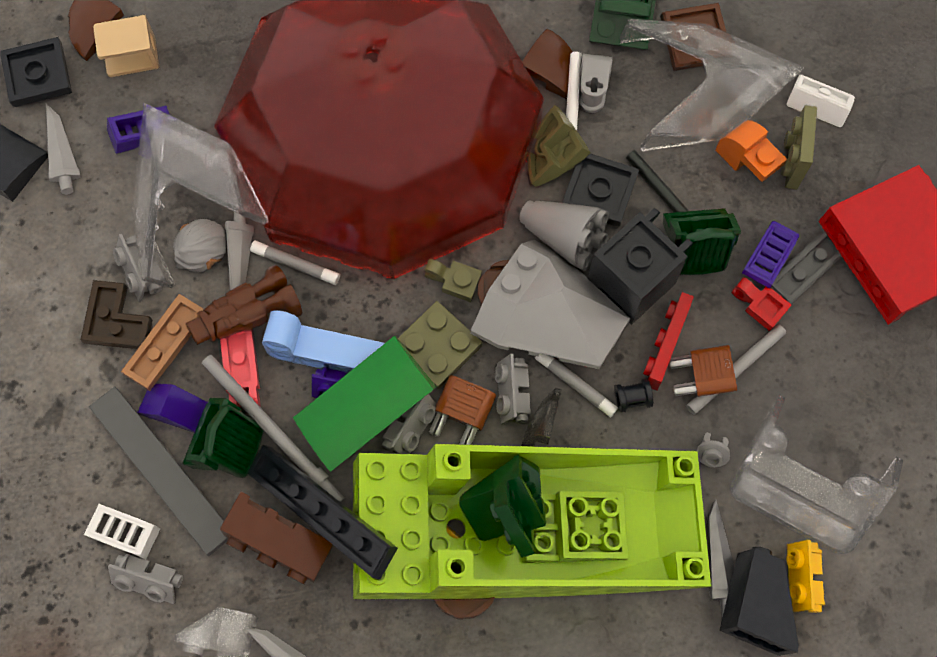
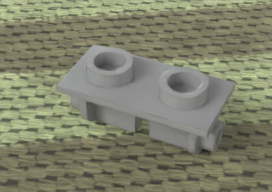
M119 234L116 248L113 249L115 262L124 269L128 290L131 293H135L138 302H142L144 292L149 291L150 294H156L162 290V280L154 264L143 267L141 265L151 261L143 240L138 239V236H131L125 242L123 235Z
M509 354L499 361L495 368V381L498 383L499 392L496 410L500 414V425H504L515 419V423H527L528 417L531 416L530 393H519L518 388H529L528 364L525 363L524 358H514V354Z
M429 394L400 416L406 419L404 423L397 420L391 423L382 437L384 441L381 446L390 452L394 450L397 454H410L415 450L426 426L435 417L437 403Z
M128 553L125 556L118 555L114 565L109 564L111 584L124 592L135 591L144 594L154 602L161 603L165 601L175 604L174 587L179 588L183 581V575L178 574V570L156 563L151 573H147L150 561Z

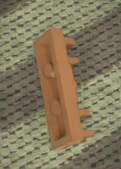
M178 294L121 372L148 391H151L189 340L191 334L186 327V323L197 318V313L204 309Z

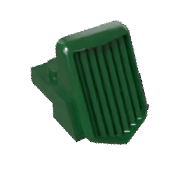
M596 0L589 42L648 50L656 0Z
M725 208L663 213V226L666 234L677 247L687 239L693 242L691 248L685 252L688 257L680 275H705L726 270L733 247L737 244L741 234L740 226L733 213L728 214Z
M210 398L205 405L182 464L192 469L213 471L219 469L235 477L245 478L258 454L264 430L256 421L240 412L241 408L229 401V399Z
M518 454L465 491L460 496L459 506L479 540L487 541L505 535L510 546L515 545L521 558L535 554L533 530L546 526L545 503L541 497L540 469L536 464L520 457Z

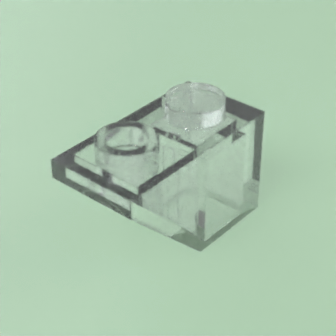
M218 607L175 635L174 641L184 644L182 651L203 656L204 649L216 651V657H248L253 637L244 627L256 629L258 617L253 614Z

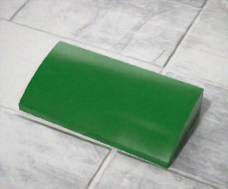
M393 336L295 415L293 419L315 453L331 472L434 390L436 386L399 339Z

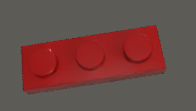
M684 292L681 293L677 302L671 300L665 318L670 320L667 330L660 329L654 346L659 348L656 358L649 357L643 373L649 376L648 380L651 389L656 391L662 383L694 296Z

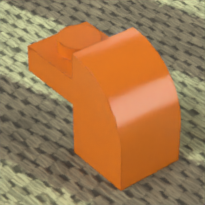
M750 120L742 122L720 139L715 150L735 171L745 165L761 182L785 165L787 158L766 138L768 131L760 124Z

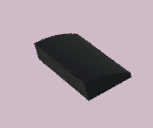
M1 124L0 195L13 202L48 158V152Z

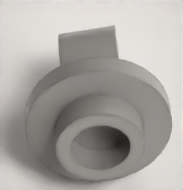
M706 432L702 443L697 447L698 460L708 467H721L727 464L730 459V450L727 447L729 444L728 438L723 437L721 442L710 441L711 433Z

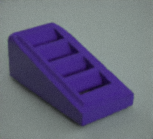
M167 106L107 118V132L116 154L176 134V129ZM158 117L163 126L161 128H158L155 119ZM145 122L149 124L150 130L148 131L144 127L143 123ZM136 126L138 133L133 134L131 127ZM124 130L125 136H121L120 131Z
M772 221L742 274L771 288L795 246L799 234L776 221ZM755 263H757V264H759V265L765 267L766 269H768V270H770V271H772V272L770 273V272H768V271H766V270L760 268L759 266L755 265Z

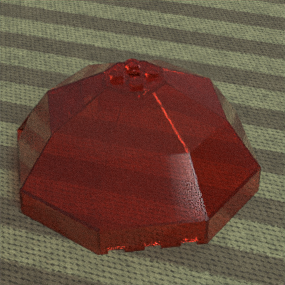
M298 0L260 19L214 126L270 242L290 245L299 248L302 252L319 257H329L340 261L341 264L361 270L365 268L381 273L384 277L396 279L427 264L429 259L436 260L504 228L525 163L533 145L535 133L542 118L544 98L488 4L474 0ZM368 53L379 54L377 56L378 61L372 63L370 59L364 61L363 58Z

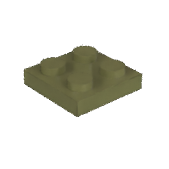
M805 105L800 115L794 117L791 131L786 132L784 149H788V158L781 171V175L786 176L785 188L797 190L813 163L817 117L816 106Z
M438 301L426 310L398 338L438 390L447 382L449 375H454L483 346V342L472 335L471 331Z

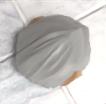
M198 219L189 224H184L176 235L173 244L176 268L198 273L210 270L213 264L222 261L227 248L226 231L222 225L208 219Z

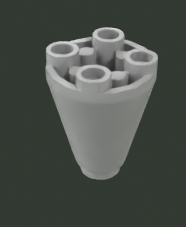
M529 200L525 203L520 213V223L524 224L525 228L573 266L584 271L590 266L596 250H599L608 240V234L604 233L609 218V212L598 207Z

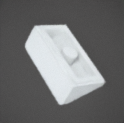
M799 75L787 101V106L800 112L805 105L816 106V118L837 127H842L851 111L855 97L804 75Z

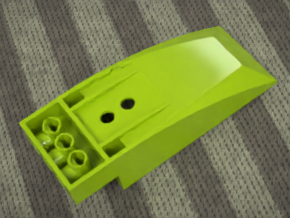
M435 444L427 455L359 453L353 462V513L398 548L381 579L372 578L353 562V599L552 597L711 587L698 451ZM518 454L520 457L536 464L540 469L541 497L545 503L546 526L533 530L535 554L521 558L515 545L510 546L505 535L487 541L479 540L459 506L460 496L465 491ZM456 519L464 524L465 533L461 538H453L447 533L446 527L450 520Z

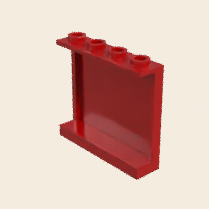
M920 165L829 207L818 221L888 325L899 320L908 311L937 297V189Z

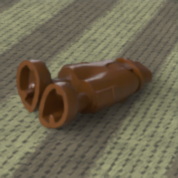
M274 265L269 267L265 271V276L254 285L245 282L228 291L225 296L212 301L203 311L197 313V318L187 322L186 327L198 345L209 339L211 342H215L216 339L226 338L241 331H249L268 322L267 314L271 313V311L283 310L299 317L302 315V308L292 285H287L284 272L279 266ZM267 293H274L272 296L262 301L257 299Z

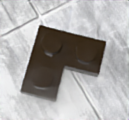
M93 280L80 339L84 344L138 349L149 335L153 321L150 316L123 313L127 293L125 283Z

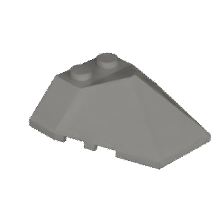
M536 240L522 243L489 288L471 328V334L499 349L509 350L510 347L529 351L528 355L539 357V354L558 357L559 361L600 369L629 323L630 318L589 281L578 268L565 260L552 248Z

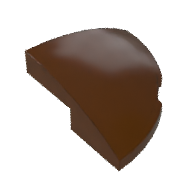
M109 0L73 1L68 14L70 27L68 33L74 48L85 61L97 52L94 24L121 19L124 14L118 6Z
M546 29L520 64V71L545 82L546 90L567 99L570 53H572V50L559 35Z

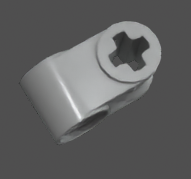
M582 54L579 106L585 112L596 113L604 107L611 74L612 57Z

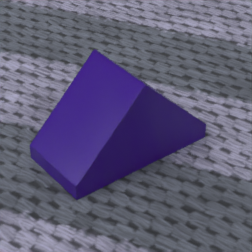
M155 384L151 391H146L137 413L195 433L205 405L208 402L173 384Z

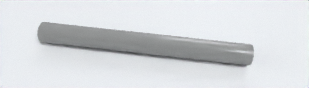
M777 324L733 363L735 378L786 334V330L781 325ZM718 394L701 397L697 395L686 405V408L691 414L695 415Z

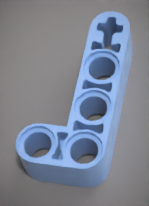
M278 310L271 311L262 341L267 354L276 359L320 369L328 367L329 369L347 373L385 344L379 341L301 325L299 318L295 315Z

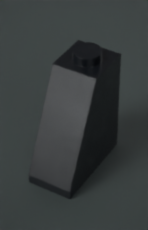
M752 547L750 550L737 554L719 631L777 656L798 653L799 644L785 561L773 556L772 551L769 549Z

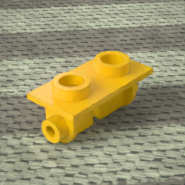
M811 540L787 544L786 561L793 612L808 611L810 613H821L822 606H825L823 581L813 580V575L823 574L822 550L818 548V543L811 542Z

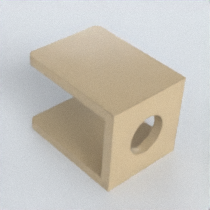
M146 15L94 24L97 56L100 60L105 59L106 71L109 77L159 68L155 35Z

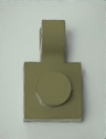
M429 259L425 268L426 278L444 283L442 287L443 293L471 303L482 276L481 270L454 260L451 267L448 268L434 259Z

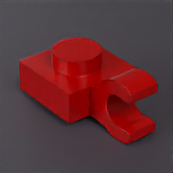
M745 277L731 292L739 300L750 304L745 312L768 331L776 325L792 306L772 288L765 286L760 291Z

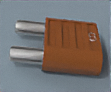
M729 345L690 351L691 355L670 359L671 369L693 366L695 382L674 385L675 396L697 393L698 397L737 391Z
M449 375L435 407L437 415L430 428V434L433 435L435 432V436H440L445 422L449 418L467 426L459 445H464L466 440V445H471L477 430L482 431L497 395L483 387Z

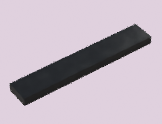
M262 445L248 474L372 578L381 579L398 548L272 447Z

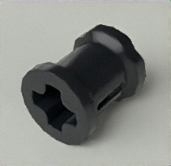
M647 378L642 379L641 383L627 386H622L621 384L614 385L619 412H626L628 408L644 405L647 408L653 407V393Z

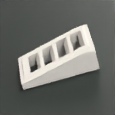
M98 504L84 535L146 560L160 528L141 519ZM103 515H109L110 517L102 533H97L96 530ZM115 520H121L113 538L108 537ZM127 523H129L131 528L124 542H121L119 540ZM138 528H141L143 530L135 547L130 544Z

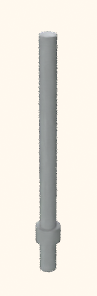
M212 355L207 356L202 361V365L304 474L338 501L342 502L345 497L328 480L329 475L321 467L317 468Z

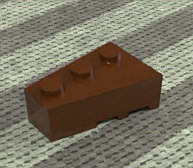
M240 492L220 527L223 535L229 538L226 544L242 553L245 552L246 548L258 553L259 555L256 560L273 569L277 564L289 569L287 576L305 585L307 579L314 583L333 544L304 526L293 523L278 515V512L270 507L265 508L249 500L250 496Z

